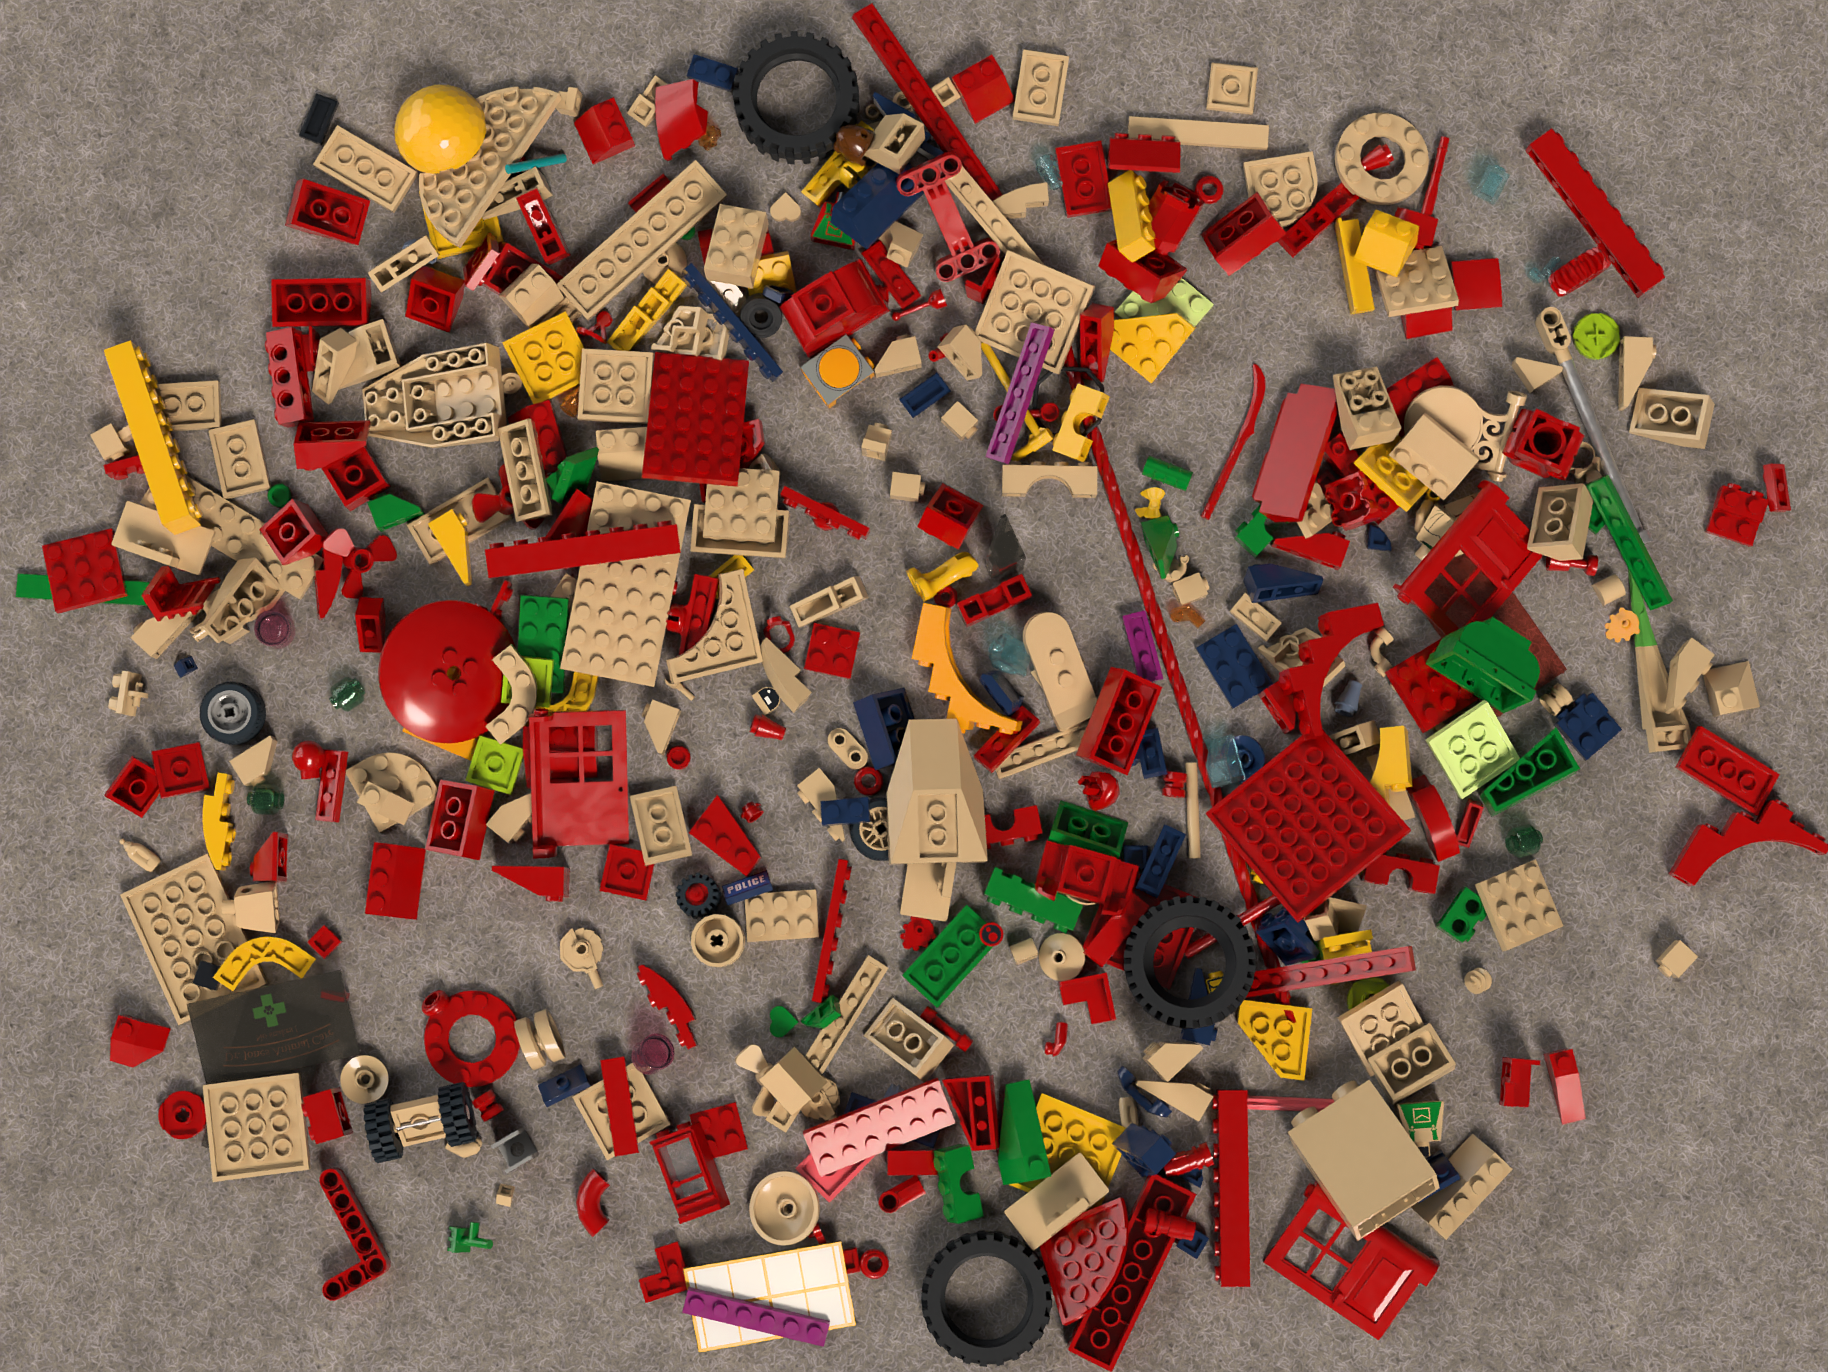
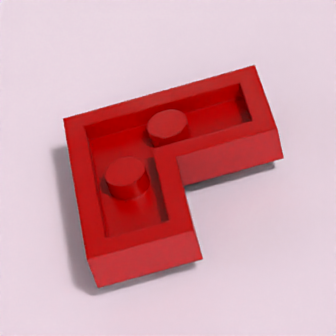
M679 1241L655 1248L661 1272L639 1279L645 1303L687 1290L683 1270L687 1267Z

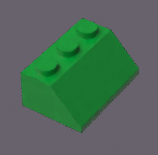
M1060 800L1047 841L1077 846L1118 859L1129 822Z

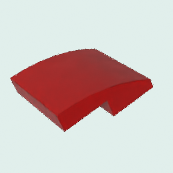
M1498 258L1451 261V276L1459 299L1458 306H1454L1455 311L1502 307V287Z

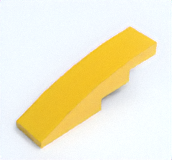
M668 269L655 287H651L640 303L632 308L607 343L618 351H632L686 288L687 285L683 279L672 269Z

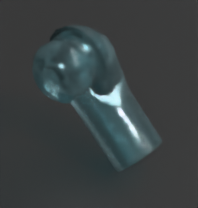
M1553 256L1541 271L1533 267L1527 276L1533 280V283H1540L1549 278L1562 262L1558 257Z

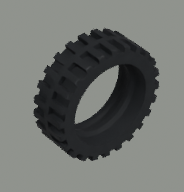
M791 31L790 37L782 38V34L778 33L775 34V40L768 43L767 39L760 42L761 48L757 51L752 48L748 52V60L746 62L742 60L739 65L740 73L735 75L734 79L735 90L733 91V100L742 132H745L747 140L751 145L754 143L758 147L760 153L764 155L767 152L771 154L772 160L778 162L780 158L787 159L788 164L795 165V160H803L804 164L811 163V158L817 156L819 160L826 158L828 151L832 150L835 152L833 144L836 141L840 128L846 125H856L857 123L856 117L860 107L859 87L856 73L852 70L849 58L842 56V50L837 45L834 48L831 47L829 40L824 37L820 41L814 39V33L810 32L806 33V37L798 36V31ZM805 61L813 63L822 68L834 84L836 105L833 114L823 127L805 135L782 134L771 128L759 112L757 94L761 81L771 69L786 62Z
M979 1230L976 1233H965L953 1241L952 1239L941 1251L939 1250L936 1253L935 1258L929 1264L922 1283V1313L927 1328L935 1338L936 1343L947 1350L950 1356L953 1358L956 1356L962 1359L963 1363L969 1365L970 1363H976L980 1367H987L988 1364L1000 1366L1011 1359L1013 1361L1019 1359L1022 1353L1025 1351L1029 1352L1033 1348V1344L1043 1336L1044 1328L1050 1320V1310L1052 1308L1051 1284L1038 1256L1034 1254L1029 1246L1020 1242L1016 1237L1002 1234L999 1231L985 1232V1230ZM981 1256L997 1257L1015 1267L1025 1282L1028 1295L1027 1308L1020 1323L1008 1334L989 1340L971 1337L958 1329L952 1322L945 1304L946 1287L954 1271L966 1261Z

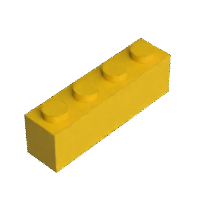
M1128 170L1110 181L1108 188L1118 251L1133 263L1155 250V233L1151 226L1152 216L1148 208L1149 199L1145 190L1147 187L1146 182L1141 175L1137 176L1132 170Z

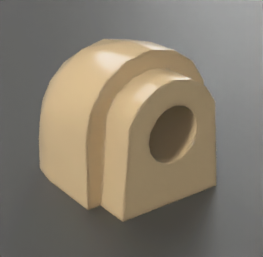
M762 454L755 459L749 469L780 471L773 459L766 454Z

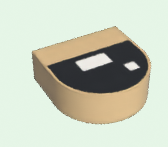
M765 687L752 695L765 716L775 710L780 704V696L771 687Z

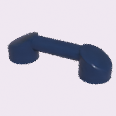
M1123 1065L1117 1073L1124 1091L1147 1112L1160 1117H1168L1172 1111L1159 1099L1154 1103L1148 1100L1132 1085L1137 1078Z

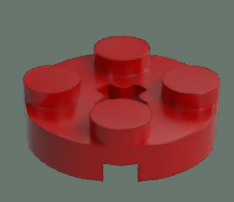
M188 1090L177 1091L169 1095L159 1108L158 1120L160 1126L169 1136L175 1139L195 1137L204 1130L207 1124L203 1097ZM182 1108H186V1112H189L186 1122H183L182 1118L178 1117V1113L182 1112Z

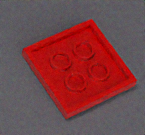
M112 528L42 545L54 609L57 614L128 596L118 547L112 545L115 535Z
M1442 638L1385 672L1422 733H1425L1480 699L1426 665L1430 654L1436 651Z

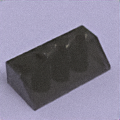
M1006 514L1000 517L989 547L985 566L990 578L995 577L997 582L1023 571L1026 556Z

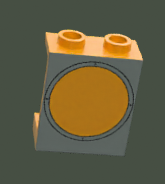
M844 335L801 366V372L828 408L834 406L838 398L867 377H870V379L874 377V364L868 356L864 358L859 352L861 347L854 338L849 339L847 335Z

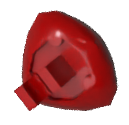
M1091 772L1090 776L1082 775L1077 781L1079 785L1085 786L1082 792L1087 796L1089 808L1094 811L1111 806L1120 795L1118 780L1106 772Z

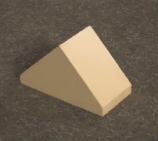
M1519 357L1512 361V368L1529 393H1532L1558 376L1563 370L1562 366Z

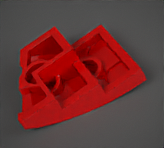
M694 79L656 87V125L661 151L666 161L672 160V155L681 148L686 149L694 140H698L706 134L708 111L697 105L699 82Z

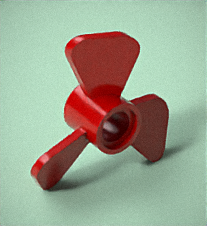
M505 464L498 470L503 487L498 495L477 493L472 499L474 515L479 523L486 522L498 511L504 515L514 513L513 503L505 498H511ZM544 518L523 521V523L529 529L535 530Z
M342 528L335 529L322 541L323 549L343 556V564L350 570L341 590L342 595L346 598L359 599L362 596L361 573L369 571L373 566V562L394 561L397 558V552L390 538L385 535H378L365 549L354 547L348 532ZM358 554H360L361 561L358 565H356L355 558Z

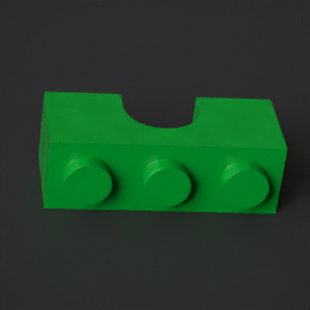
M1261 504L1251 513L1254 518L1249 523L1244 521L1235 530L1238 534L1235 540L1254 558L1273 539L1267 533L1264 525L1268 517L1259 512Z
M956 1144L934 1150V1167L938 1171V1188L943 1197V1214L947 1222L960 1224L984 1217L979 1193L972 1191L963 1192L960 1188L961 1176L966 1171L974 1169L970 1145Z

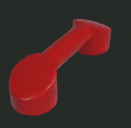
M1046 403L1041 409H1028L1033 418H1042L1045 422H1053L1059 416V408L1054 403ZM1003 405L996 407V409L993 412V417L996 422L998 421Z

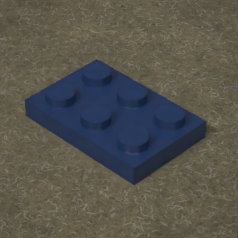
M1237 624L1195 648L1232 709L1273 685V682Z

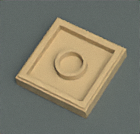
M1212 62L1206 109L1252 115L1258 68Z

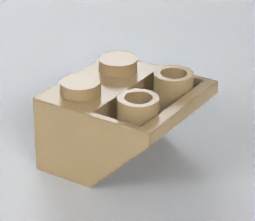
M904 113L885 115L874 130L873 139L864 156L901 174L925 140L924 124Z

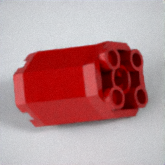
M1166 180L1159 184L1148 204L1149 212L1152 216L1151 226L1155 233V250L1162 255L1175 252L1180 247L1205 203L1202 199L1198 202L1199 195L1189 188L1175 182L1173 186H1168L1169 181Z

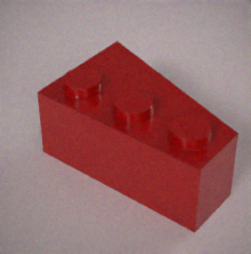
M719 795L714 798L689 831V834L747 877L762 858Z
M994 1075L942 1079L971 1150L979 1151L999 1148Z

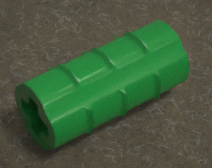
M1150 455L1142 472V475L1152 478V480L1160 481L1163 484L1185 492L1193 472L1183 467H1178Z

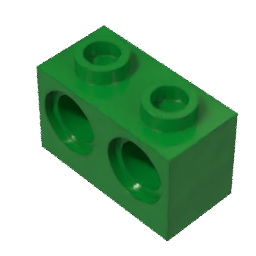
M1462 887L1435 927L1458 943L1468 942L1476 931L1473 927L1478 921L1482 922L1487 916L1480 896L1467 887ZM1468 900H1472L1476 904V910L1472 914L1465 907ZM1456 919L1460 920L1463 924V929L1460 933H1456L1452 929V924Z

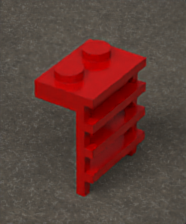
M169 565L160 567L141 596L157 622L162 621L164 616H167L169 619H173L176 614L185 617L189 611H191L192 615H196L200 609H203L204 602L214 589L215 584L220 583L221 579L215 577L179 584Z

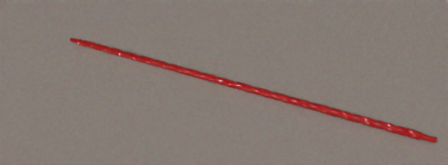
M1072 346L1063 364L1065 367H1078L1074 359ZM1065 371L1069 378L1071 390L1076 388L1077 384L1085 386L1080 372ZM1088 416L1082 420L1085 430L1096 421L1095 416ZM1096 427L1087 435V438L1093 441L1091 445L1100 476L1104 481L1105 491L1115 515L1117 527L1127 550L1128 559L1135 580L1139 585L1140 595L1150 619L1152 631L1162 654L1163 663L1174 690L1181 717L1186 725L1194 755L1198 760L1199 770L1210 796L1211 806L1213 807L1224 797L1215 776L1214 767L1203 740L1196 713L1191 705L1183 675L1179 670L1178 660L1167 634V628L1160 607L1155 599V592L1148 571L1144 566L1140 547L1132 531L1131 521L1120 495L1119 485L1109 462L1101 432ZM1222 835L1241 895L1248 910L1258 904L1259 901L1254 886L1250 881L1246 862ZM1261 915L1251 921V924L1257 936L1267 969L1281 967L1277 955L1256 933L1263 918ZM1289 991L1275 993L1276 999L1281 1005L1291 1006ZM1284 1010L1287 1020L1296 1023L1293 1011Z

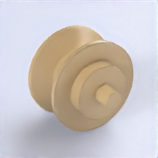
M513 368L502 369L503 392L506 394L517 392L522 385L517 371Z
M1475 968L1465 976V985L1474 994H1480L1488 990L1492 984L1491 975L1484 968Z

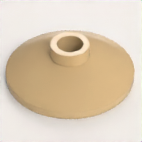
M675 243L643 272L644 276L654 284L659 282L668 269H672L682 277V272L687 266L684 250ZM666 257L667 262L660 264L658 262L659 258Z
M1057 933L1051 935L1040 947V966L1044 973L1054 980L1065 981L1073 979L1084 967V948L1080 941L1070 934ZM1058 953L1063 956L1061 962H1058L1056 959Z
M362 1055L355 1057L342 1070L340 1077L341 1088L344 1094L356 1103L366 1104L375 1102L387 1090L389 1084L388 1071L385 1065L373 1056ZM364 1075H369L370 1077L368 1084L362 1081Z

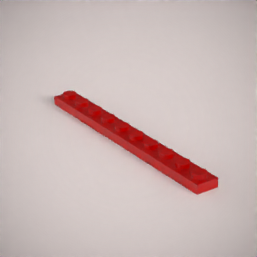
M873 3L854 13L851 18L944 153L953 152L957 154L962 166L991 201L1001 197L1003 194ZM949 158L948 160L955 168L957 163L956 160L953 158Z

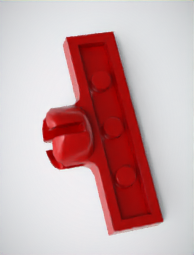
M784 486L780 493L781 498L784 499L783 503L794 509L799 506L805 509L804 513L812 517L813 523L817 528L828 531L832 529L838 530L841 527L848 531V536L856 540H860V538L866 540L870 533L869 527L841 514L837 506L831 502L819 503Z
M695 574L688 605L672 604L667 615L679 617V620L666 619V629L681 635L679 655L697 644L710 628L719 578Z

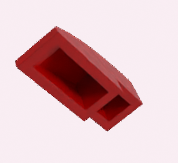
M323 547L321 549L322 558H324L323 570L314 572L318 620L325 618L333 603L341 578L343 556L327 551Z
M1132 892L1125 914L1111 915L1083 953L1103 967L1150 906Z
M938 1149L888 1150L887 1175H938V1171L934 1167V1150Z

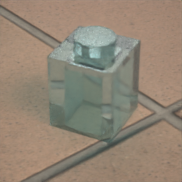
M1488 165L1473 195L1494 205L1510 174L1506 173V170L1498 165Z

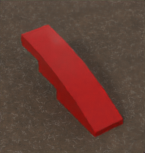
M1341 182L1322 198L1314 208L1300 218L1277 242L1294 258L1361 197L1356 194L1353 195Z

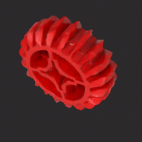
M1601 246L1587 250L1549 276L1548 282L1551 289L1558 297H1563L1603 273L1611 264L1609 256L1603 251Z

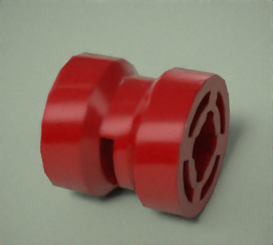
M1167 771L1168 774L1163 775L1165 786L1162 788L1161 795L1185 798L1186 790L1184 789V783L1187 782L1188 774Z
M492 1089L472 1101L473 1106L481 1112L480 1117L483 1122L490 1120L505 1110L502 1104L496 1101V1094Z

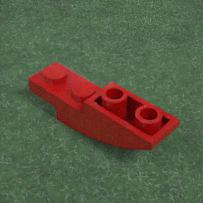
M644 964L638 966L640 972L637 973V976L642 986L647 985L650 991L647 997L653 1008L657 1006L658 1010L668 1007L669 1011L666 1012V1015L671 1025L676 1024L679 1030L676 1036L682 1047L686 1046L687 1049H691L697 1046V1041L688 1025L689 1022L696 1020V1017L684 997L658 972Z

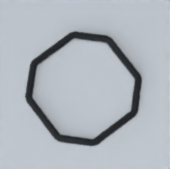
M1062 367L1061 371L1086 372L1100 388V392L1104 393V385L1090 369L1085 367ZM1047 371L1037 380L1032 409H1037L1039 385L1053 372ZM1034 418L1039 427L1046 428L1038 418ZM1097 418L1081 435L1084 437L1101 423L1102 419Z

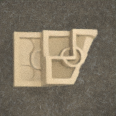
M679 306L673 314L672 320L664 327V333L657 343L652 344L651 349L662 353L705 356L722 360L726 356L729 330L724 324L720 325L718 322L714 331L712 327L709 329L707 327V320L712 319L714 322L716 320L713 314L707 313L701 307Z
M1305 627L1295 631L1292 635L1279 638V643L1268 648L1261 645L1258 650L1279 672H1282L1288 668L1302 666L1303 662L1299 658L1298 645L1307 640L1321 638V636ZM1337 656L1331 664L1323 687L1345 667V662Z

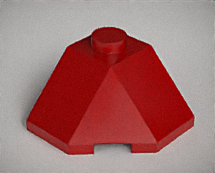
M126 1014L118 1015L111 1036L110 1061L134 1068L142 1062L162 1053L171 1028Z

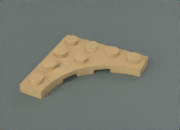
M743 569L718 574L720 595L714 620L706 634L697 644L685 653L666 660L671 683H678L763 662Z

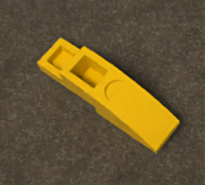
M224 773L217 774L214 796L204 795L202 821L205 843L210 859L216 870L226 871V866H230L232 860V853L229 852L230 843L235 841L236 829L233 828L234 824L224 822L225 818H228L230 815L231 805L228 803L229 794L233 793L235 786L232 775Z

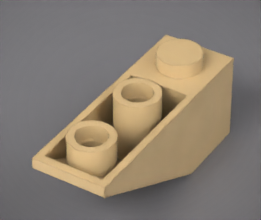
M1692 637L1683 643L1670 661L1665 713L1667 714L1675 709L1679 711L1687 701L1684 697L1688 692L1692 693L1700 683L1697 680L1701 674L1705 675L1713 665L1710 661L1715 654Z
M818 768L797 785L800 789L797 794L805 804L810 801L815 808L812 813L822 822L820 801L837 800L835 786L823 771ZM834 825L827 829L835 841L838 839L842 842L845 841L843 825Z
M531 793L502 805L486 825L510 844L513 841L518 842L525 834L523 828L528 822L532 824Z

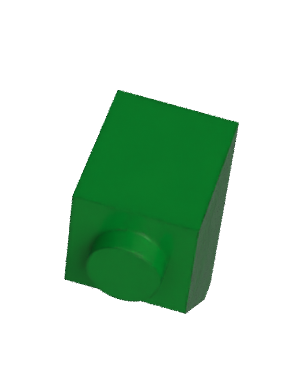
M380 493L373 496L372 501L367 502L375 525L381 532L425 514L424 510L419 506L391 494Z

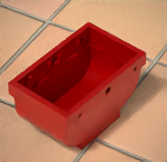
M861 259L851 262L834 272H828L791 295L792 298L780 306L802 349L810 359L817 356L844 335L850 336L890 311Z

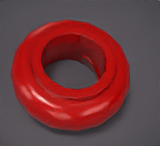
M1204 176L1195 185V193L1199 195V201L1202 199L1205 202L1204 204L1216 203L1223 195V184L1214 176ZM1205 184H1212L1216 188V193L1208 196L1203 192L1202 188Z
M864 767L856 773L854 785L859 793L865 796H872L882 789L883 776L874 767ZM866 774H872L876 779V784L872 788H865L862 784L861 779Z
M437 990L429 994L422 1003V1012L427 1016H434L441 1012L448 1002L446 992Z
M870 1249L861 1256L860 1269L866 1277L878 1279L887 1273L889 1259L883 1251ZM872 1257L881 1259V1267L876 1271L868 1268V1261Z

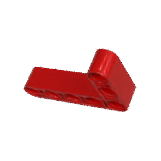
M333 1167L321 1173L319 1182L361 1262L324 1283L322 1293L330 1301L338 1300L383 1275L391 1266L390 1258L345 1173L341 1169ZM330 1172L337 1175L338 1182L336 1185H331L327 1180ZM341 1194H345L349 1198V1204L346 1207L339 1203V1196ZM352 1215L360 1218L361 1223L358 1228H354L350 1223ZM363 1237L371 1239L372 1247L370 1249H365L362 1246L361 1241ZM375 1258L381 1259L384 1264L381 1271L373 1267V1260ZM353 1270L361 1273L362 1280L360 1283L353 1281L351 1277ZM332 1282L340 1285L339 1295L331 1292L330 1285Z

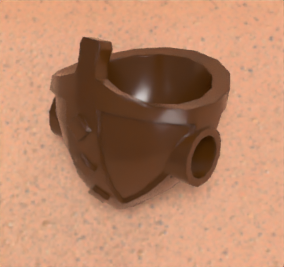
M858 125L841 127L833 144L834 150L837 153H841L845 160L864 166L865 160L862 158L871 144L874 132Z

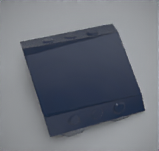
M992 670L983 673L979 677L980 683L1003 713L1009 717L1022 706L1024 696L1020 697L1003 675L1004 670Z

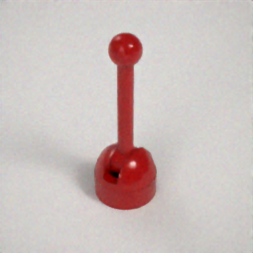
M938 289L930 294L927 302L902 312H893L891 317L894 321H898L902 316L927 306L941 309L946 307L947 304L941 289Z

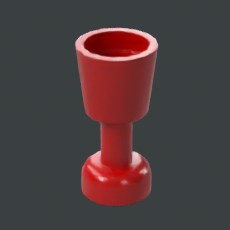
M1592 554L1588 555L1586 559L1564 561L1547 556L1545 567L1546 571H1569L1570 567L1582 568L1586 575L1595 576L1598 568V556Z

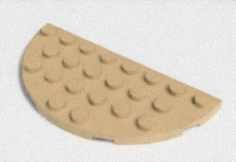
M510 87L492 91L476 98L485 114V127L487 128L484 141L478 152L467 163L455 170L451 168L440 171L438 174L425 172L419 174L420 198L426 215L436 230L450 243L459 248L462 247L511 175L506 173L505 166L521 160L561 101L562 97L559 93L539 87H534L533 89Z

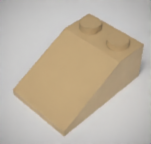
M1639 388L1629 433L1678 446L1705 449L1715 404L1709 395Z
M894 998L891 999L864 1034L865 1038L922 1082H926L954 1046L944 1035Z

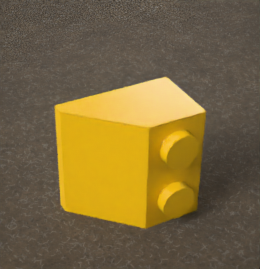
M1375 210L1365 227L1354 261L1397 277L1417 244L1419 226Z

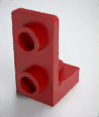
M507 580L503 582L490 610V613L498 620L501 619L503 611L500 609L504 601L508 602L513 593V589H511L512 584ZM475 603V605L482 607L485 610H488L487 608Z

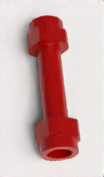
M927 1006L920 1015V1018L928 1024L932 1023L954 1040L957 1047L966 1052L973 1043V1040L966 1034H960L938 1017L935 1010Z

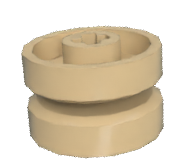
M713 914L704 917L696 924L691 936V946L693 953L704 964L713 967H724L733 964L740 958L745 949L746 938L743 928L736 920L726 915ZM717 936L723 938L722 945L715 944L714 940Z
M548 1009L534 1014L535 1025L528 1017L514 1022L519 1044L532 1070L546 1066V1054L552 1062L566 1058L561 1036Z

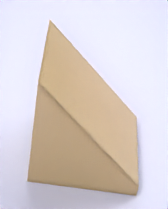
M501 1183L497 1192L496 1204L511 1207L515 1186Z

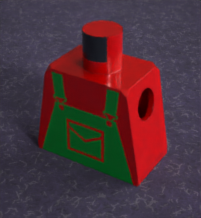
M837 192L835 203L824 202L811 232L812 242L855 251L856 241L830 223L833 206L846 193Z

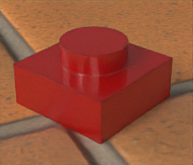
M323 925L307 943L323 959H326L343 941L326 925Z

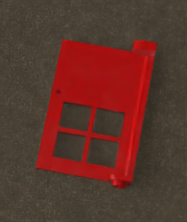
M1482 480L1477 486L1480 490L1478 495L1403 584H1394L1392 587L1398 593L1397 598L1406 605L1409 603L1416 605L1445 636L1459 629L1445 613L1460 595L1477 611L1467 624L1475 621L1483 622L1494 615L1543 556L1528 550L1529 528L1505 504L1509 497L1497 485L1487 480ZM1459 550L1476 566L1461 586L1444 569ZM1480 571L1496 587L1481 607L1465 591ZM1440 573L1456 589L1455 593L1441 609L1424 593Z
M545 708L534 709V713L529 714L533 859L556 857L557 846L629 844L626 710L548 712V709ZM612 725V750L583 751V726ZM578 726L579 751L549 752V727ZM612 756L613 781L584 782V757ZM579 757V782L550 783V758Z
M1315 1181L1314 1184L1309 1183L1303 1192L1305 1196L1304 1204L1263 1263L1377 1340H1380L1417 1286L1421 1283L1427 1287L1439 1268V1260L1432 1255L1430 1257L1382 1225L1363 1237L1367 1242L1353 1262H1348L1330 1250V1247L1344 1227L1348 1228V1226L1318 1182ZM1318 1209H1321L1341 1223L1326 1245H1323L1303 1231ZM1299 1236L1321 1249V1252L1306 1273L1284 1258ZM1325 1254H1328L1348 1268L1333 1290L1311 1277V1274Z

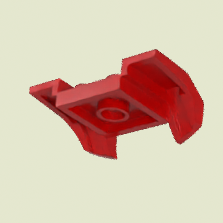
M1046 841L1037 873L1035 890L1055 901L1058 892L1104 905L1101 913L1103 915H1123L1126 912L1132 895L1139 866L1123 862L1113 856L1077 846Z

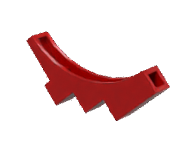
M1379 603L1331 611L1319 616L1318 629L1323 637L1307 640L1299 644L1298 654L1303 665L1288 668L1279 673V686L1283 690L1284 696L1293 695L1294 697L1293 706L1298 713L1300 720L1299 729L1305 741L1323 735L1320 717L1321 694L1324 680L1335 658L1354 638L1384 626Z
M1776 799L1775 801L1771 800L1765 803L1755 822H1753L1754 818L1743 811L1732 813L1720 834H1718L1719 830L1708 823L1697 825L1668 874L1687 886H1695L1704 872L1719 858L1736 848L1762 841L1785 842L1803 847L1818 855H1824L1828 852V844L1825 843L1826 839L1814 832L1810 834L1805 831V826L1795 820L1790 822L1789 820L1794 812L1788 809L1789 806L1786 803Z

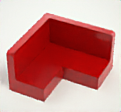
M1107 972L1058 982L1063 1005L1087 1001L1091 1024L1116 1020Z
M1502 1057L1501 1106L1529 1107L1531 1066L1540 1065L1541 1060Z

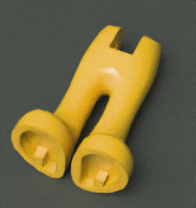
M964 551L951 557L931 572L921 573L915 567L908 569L906 572L914 590L925 602L951 583L962 577L971 576L977 570L978 563L970 553Z

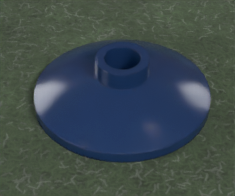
M1235 736L1223 748L1221 755L1223 769L1236 782L1243 783L1265 765V755L1261 745L1250 736ZM1246 754L1249 757V762H1246L1245 760Z

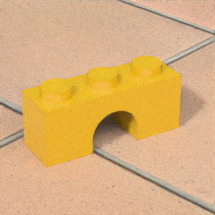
M1077 384V387L1071 392L1069 408L1062 415L1060 431L1053 439L1054 447L1052 451L1080 462H1085L1093 441L1081 435L1080 424L1088 416L1102 419L1110 396Z

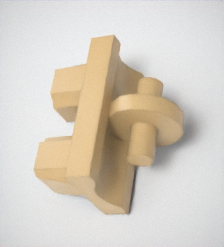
M122 671V674L113 675L112 685L115 688H119L118 697L112 696L109 699V709L115 710V713L136 716L137 707H140L141 698L148 699V693L142 692V674Z

